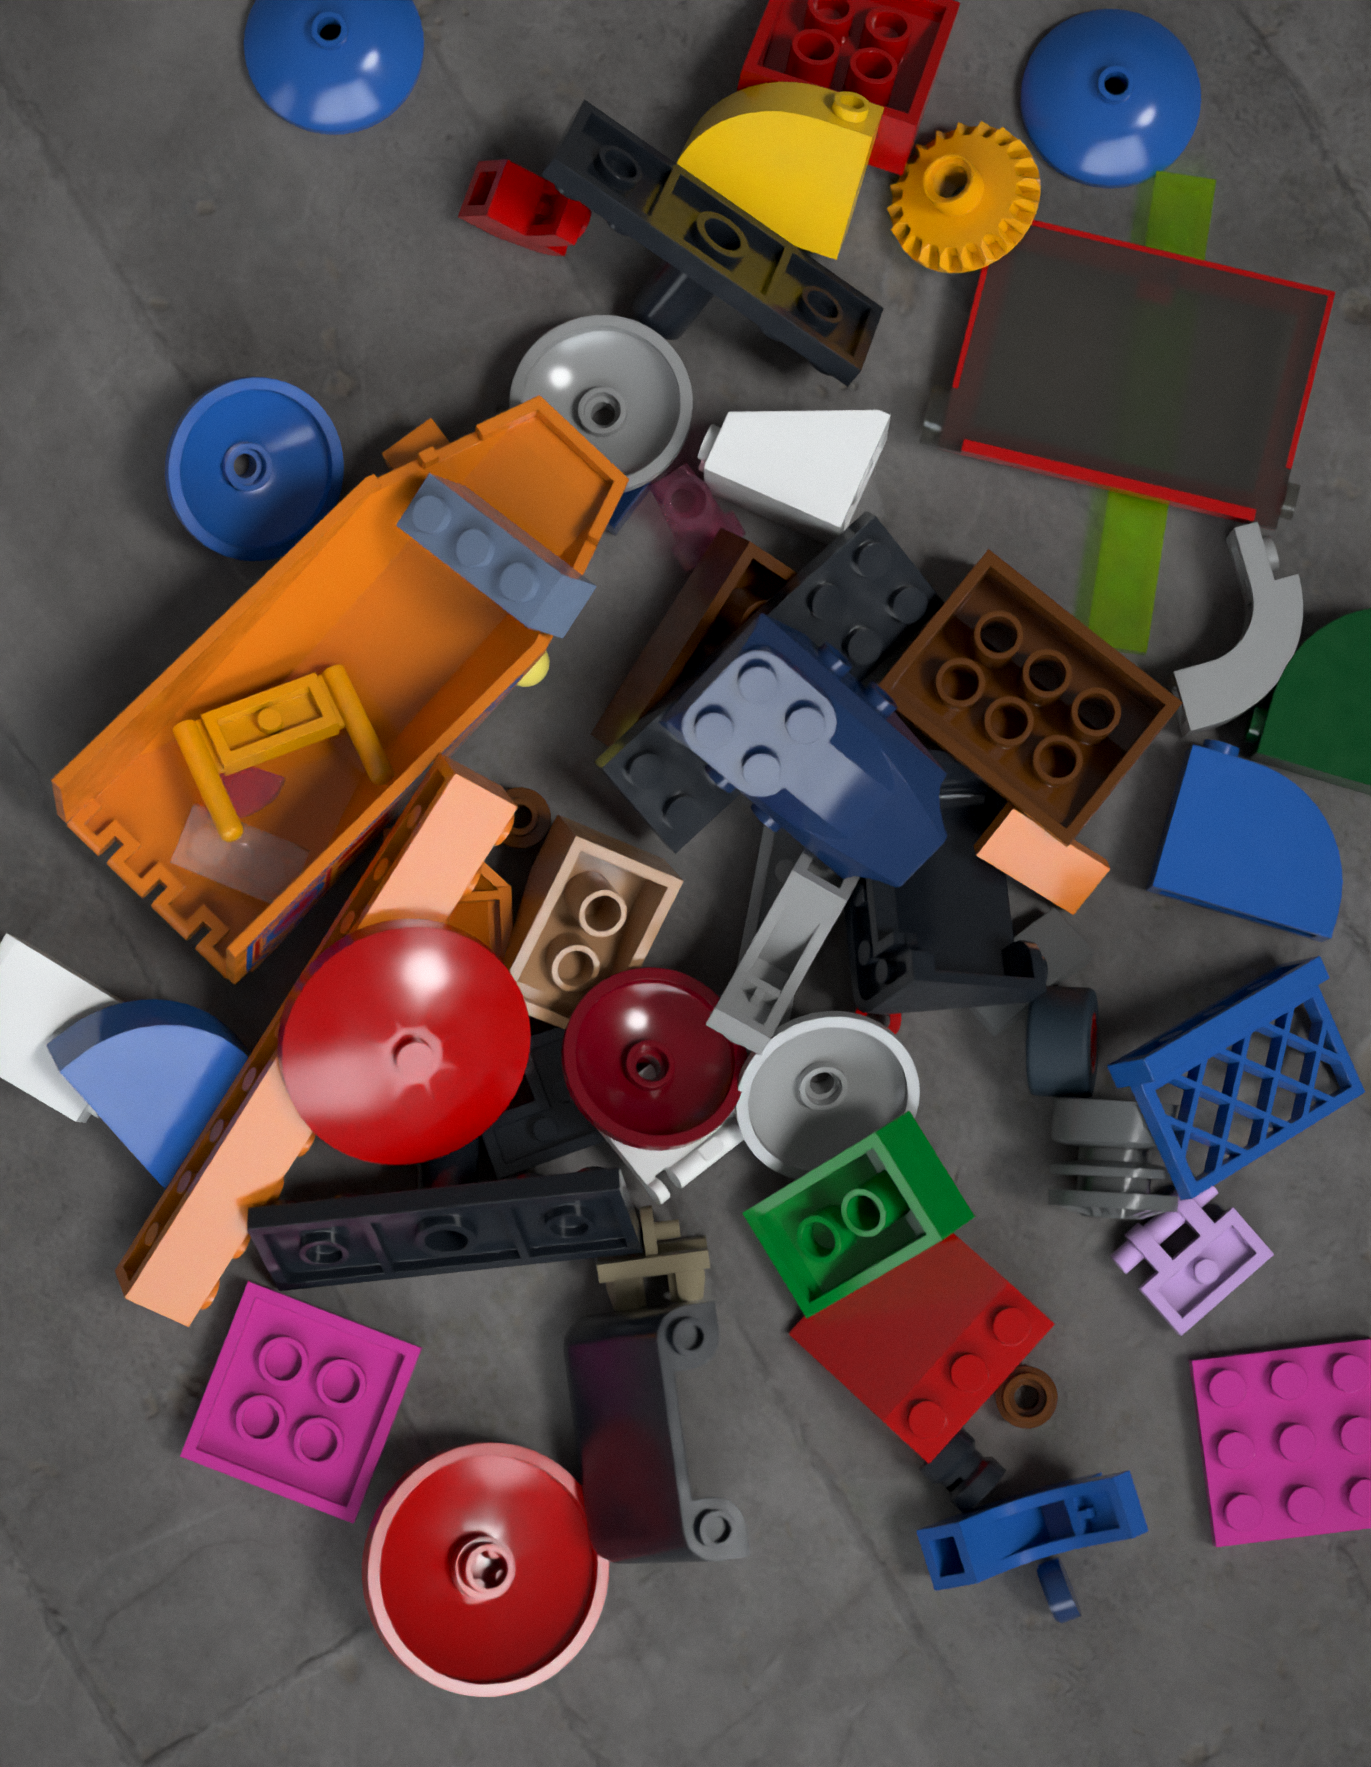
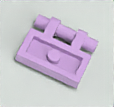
M1214 1186L1195 1198L1180 1200L1177 1191H1173L1169 1196H1178V1212H1165L1155 1215L1144 1226L1137 1223L1124 1234L1127 1241L1110 1255L1111 1259L1125 1274L1143 1259L1156 1271L1138 1289L1180 1336L1187 1332L1274 1255L1233 1207L1228 1208L1214 1222L1202 1210V1207L1218 1194ZM1184 1223H1187L1197 1234V1237L1173 1258H1170L1160 1244Z

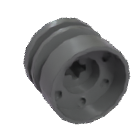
M1053 1099L1051 1140L1078 1147V1160L1050 1164V1174L1077 1176L1076 1190L1049 1189L1048 1205L1060 1206L1086 1217L1140 1220L1165 1212H1178V1196L1150 1195L1151 1180L1172 1181L1165 1166L1152 1164V1151L1159 1150L1137 1102ZM1161 1103L1166 1115L1175 1119L1178 1118L1180 1105Z

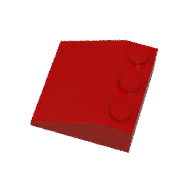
M769 0L742 67L737 91L763 83L798 82L827 88L836 92H854L865 97L870 103L884 107L868 165L903 176L961 3L954 0Z
M952 1233L939 1243L811 1317L806 1318L804 1315L788 1334L930 1464L1050 1331L1055 1323L959 1237Z

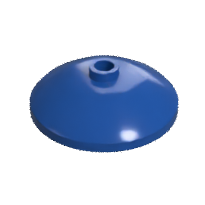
M256 0L248 16L244 33L246 66L250 78L263 101L272 111L288 123L319 134L340 135L359 132L388 118L406 101L418 81L424 59V34L413 0ZM334 24L341 28L340 35L331 41L322 39L319 36L322 28L326 25Z
M1100 9L1081 13L1069 18L1051 30L1032 53L1024 72L1020 91V109L1024 128L1039 155L1053 169L1065 177L1080 184L1097 188L1130 187L1148 181L1169 168L1190 142L1197 126L1201 108V88L1198 73L1190 54L1181 41L1170 30L1152 18L1121 9ZM1111 78L1119 79L1124 83L1126 91L1120 95L1110 94L1105 89L1104 82Z
M249 376L228 380L200 395L185 410L177 422L170 437L165 458V482L168 497L176 516L193 538L210 550L226 557L244 561H265L285 556L336 506L344 476L341 442L336 428L325 410L315 399L300 388L287 382L267 377ZM246 454L249 459L248 470L242 475H237L234 471V462L238 456Z

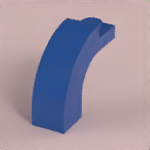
M1128 1470L1103 1476L1100 1472L1026 1491L973 1508L966 1514H956L916 1530L934 1590L938 1591L977 1584L1007 1570L1062 1552L1132 1539L1149 1532L1131 1472Z

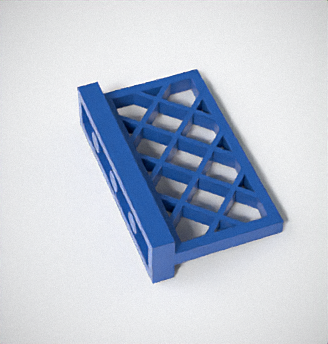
M1320 956L1280 964L1107 1065L1117 1088L1131 1087L1180 1200L1195 1198L1365 1093L1318 986L1330 978ZM1302 1003L1312 1023L1308 1040L1289 1032L1294 1009ZM1273 1020H1275L1274 1025L1270 1024ZM1255 1031L1271 1038L1265 1066L1246 1058L1251 1034ZM1232 1045L1231 1051L1226 1049ZM1286 1045L1305 1053L1299 1081L1280 1073ZM1211 1057L1228 1064L1222 1093L1202 1084L1207 1060ZM1320 1060L1330 1064L1340 1086V1089L1330 1095L1314 1089ZM1188 1071L1187 1077L1182 1076V1074ZM1243 1071L1262 1079L1256 1108L1237 1100ZM1167 1083L1184 1090L1177 1119L1166 1115L1155 1091ZM1277 1086L1296 1094L1291 1119L1288 1121L1271 1115ZM1199 1097L1219 1105L1212 1134L1193 1127ZM1234 1112L1253 1120L1248 1145L1243 1148L1227 1141ZM1268 1127L1273 1129L1267 1133ZM1189 1139L1209 1147L1204 1172L1196 1177L1193 1176L1185 1158ZM1224 1154L1229 1155V1157L1223 1160Z

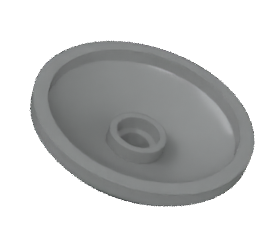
M591 315L567 321L548 331L536 341L523 357L514 375L510 391L509 409L538 395L545 399L629 478L624 492L647 484L671 465L684 446L692 423L693 395L687 370L677 352L660 334L640 322L620 316ZM600 409H608L615 414V417L607 425H598L592 420L593 415Z
M823 1011L811 1013L788 1021L776 1028L761 1056L751 1051L739 1073L738 1091H742V1094L735 1106V1115L744 1141L753 1154L772 1170L784 1176L798 1179L910 1110L915 1118L920 1098L919 1078L907 1048L883 1024L869 1017L851 1012ZM823 1072L829 1074L823 1082L813 1083L810 1081L816 1074Z

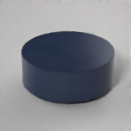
M1057 1557L1039 1564L1036 1569L1037 1575L1056 1622L1062 1624L1081 1617L1082 1614L1075 1592L1061 1559Z

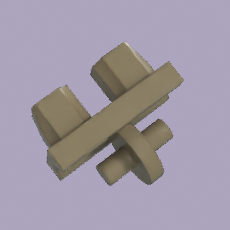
M652 1205L640 1206L642 1223L640 1225L643 1231L644 1242L643 1253L597 1258L599 1283L606 1282L607 1291L615 1311L637 1309L646 1306L643 1277L667 1274L671 1302L682 1303L703 1299L704 1269L710 1268L706 1235L657 1242V1240L681 1237L679 1219L654 1222Z

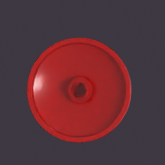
M397 919L383 921L361 928L339 939L325 949L302 973L286 1001L280 1019L277 1043L279 1069L286 1091L300 1117L321 1140L334 1149L348 1156L377 1164L404 1165L426 1162L452 1153L472 1142L484 1133L508 1107L518 1090L527 1066L531 1038L530 1020L525 1000L514 977L501 959L478 938L462 929L433 920Z
M474 1442L449 1447L430 1455L409 1469L391 1487L377 1508L369 1526L364 1543L361 1576L364 1599L371 1622L385 1647L402 1666L423 1681L450 1692L474 1697H497L521 1692L544 1682L564 1668L579 1653L593 1632L604 1606L609 1582V1561L600 1557L592 1547L588 1534L582 1486L569 1472L550 1458L528 1448L506 1443Z

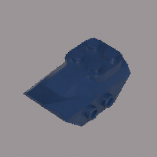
M761 613L658 722L707 763L704 769L719 787L728 793L738 789L753 802L750 806L751 810L765 826L774 832H778L781 828L785 829L842 879L852 876L863 877L883 882L895 888L900 887L945 842L948 836L940 810V787L947 773L894 712L898 705L893 698L878 684L871 681L865 687L849 673L852 668L851 663L837 648L826 641L819 647L804 633Z

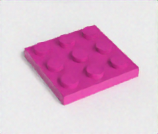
M248 1281L180 1457L354 1524L423 1347L256 1282Z
M1371 1338L1189 1360L1213 1546H1232L1371 1528Z

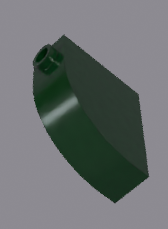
M1371 608L1347 614L1330 622L1296 649L1279 681L1268 693L1264 707L1254 706L1251 711L1244 734V741L1253 744L1248 760L1371 795Z

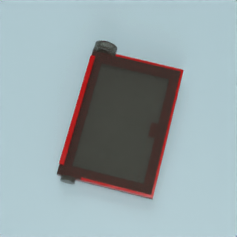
M1033 220L1024 237L1011 251L996 262L982 268L952 388L937 384L933 385L919 443L937 447L939 450L1240 523L1251 524L1258 522L1259 527L1275 531L1279 518L1291 520L1295 511L1300 485L1288 481L1336 291Z

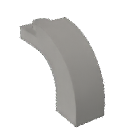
M1258 522L1236 527L1226 537L1245 606L1244 626L1237 644L1232 651L1223 657L1208 663L1175 671L1167 679L1170 693L1183 702L1176 711L1183 738L1216 729L1246 713L1277 684L1286 665L1295 654L1303 623V594L1299 574L1277 580L1274 579L1273 572L1279 570L1278 554L1271 536L1262 537Z
M805 847L706 1025L723 1034L731 1042L742 1045L761 1056L860 877L852 876L842 879Z

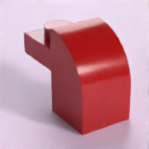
M508 159L478 161L458 218L502 240L535 252L564 257L568 246H575L577 239L587 229L591 219V209L579 201L571 200L562 195L549 180L532 173Z

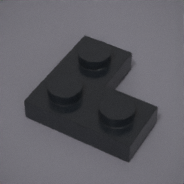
M555 1027L531 1036L530 1052L525 1074L535 1101L504 1111L481 1134L497 1180L606 1141L598 1129L578 1109L566 1086L561 1062L562 1041L565 1029Z

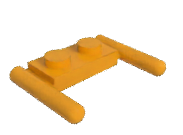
M341 664L327 668L321 675L317 676L316 672L203 713L199 720H184L172 729L218 834L225 842L238 840L243 835L244 828L219 774L223 773L224 776L231 775L340 734L339 729L346 727L371 782L375 785H385L391 781L394 775L390 762L344 666Z

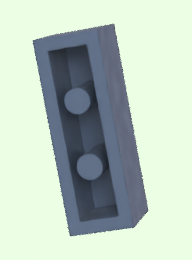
M431 473L428 474L396 525L526 627L564 638L597 587L469 488Z

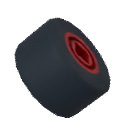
M1046 986L1047 991L1029 1002L1026 1072L1029 1091L1035 1096L1091 1097L1096 1083L1099 1049V1014L1096 992L1089 987Z

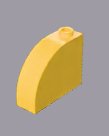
M773 82L747 87L722 99L701 117L693 128L677 164L794 246L837 260L850 226L884 107L870 103L865 97L854 92H836L805 83Z

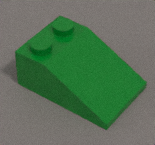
M910 1110L742 1213L806 1318L811 1317L939 1243L975 1217Z

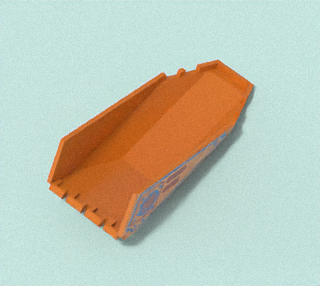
M540 395L476 425L474 432L435 450L431 446L418 452L417 459L379 477L372 474L364 478L51 780L57 815L65 823L68 822L67 827L97 856L104 853L116 841L121 847L111 856L106 864L141 898L146 897L160 883L165 890L154 900L151 908L186 941L193 937L203 926L206 927L210 932L199 942L195 950L225 979H229L234 985L249 971L253 972L284 941L383 832V829L406 807L439 753L450 758L545 654L554 635L526 627L396 526L428 474L431 473L469 488L583 575L628 485L629 478ZM333 665H343L394 771L391 781L385 785L373 784L346 727L339 729L340 734L228 776H224L223 773L219 774L244 828L243 835L234 842L223 841L218 834L172 732L173 727L184 720H199L203 713L316 672L317 676L321 675L324 670Z

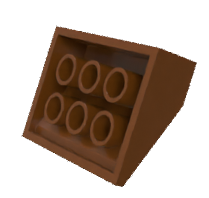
M989 549L879 684L898 705L895 712L1065 847L1071 844L1183 703Z

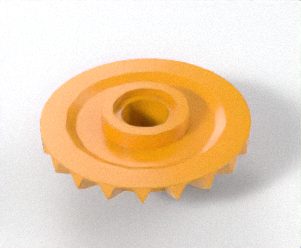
M983 121L978 126H967L958 122L956 129L945 133L936 130L935 139L925 146L915 144V155L906 165L903 176L900 175L898 182L890 185L893 198L892 205L887 207L893 224L891 231L903 250L918 264L944 273L974 271L1002 258L1019 243L1028 231L1040 201L1041 183L1039 170L1034 157L1024 143L1004 127L997 129ZM966 185L958 195L951 197L959 187Z

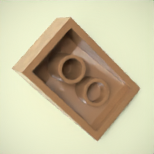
M559 814L557 815L531 868L503 959L504 965L510 971L522 992L529 1016L566 1029L575 1008L594 986L617 973L641 968L683 883V879L665 859Z

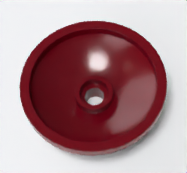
M646 967L626 970L612 975L594 986L583 997L572 1013L564 1032L561 1050L562 1070L566 1086L574 1103L584 1117L594 1127L613 1140L627 1146L651 1151L674 1150L686 1147L714 1132L727 1119L740 1099L742 1091H738L739 1073L747 1059L746 1047L731 1042L723 1034L706 1025L720 997L695 978L663 968ZM642 1062L651 1064L655 1069L656 1077L653 1079L641 1077L636 1070V1064Z

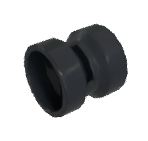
M962 1427L930 1464L924 1461L919 1471L931 1483L942 1484L950 1492V1501L963 1514H966L993 1489L1005 1474L1006 1469L994 1457L983 1456L975 1448V1439Z

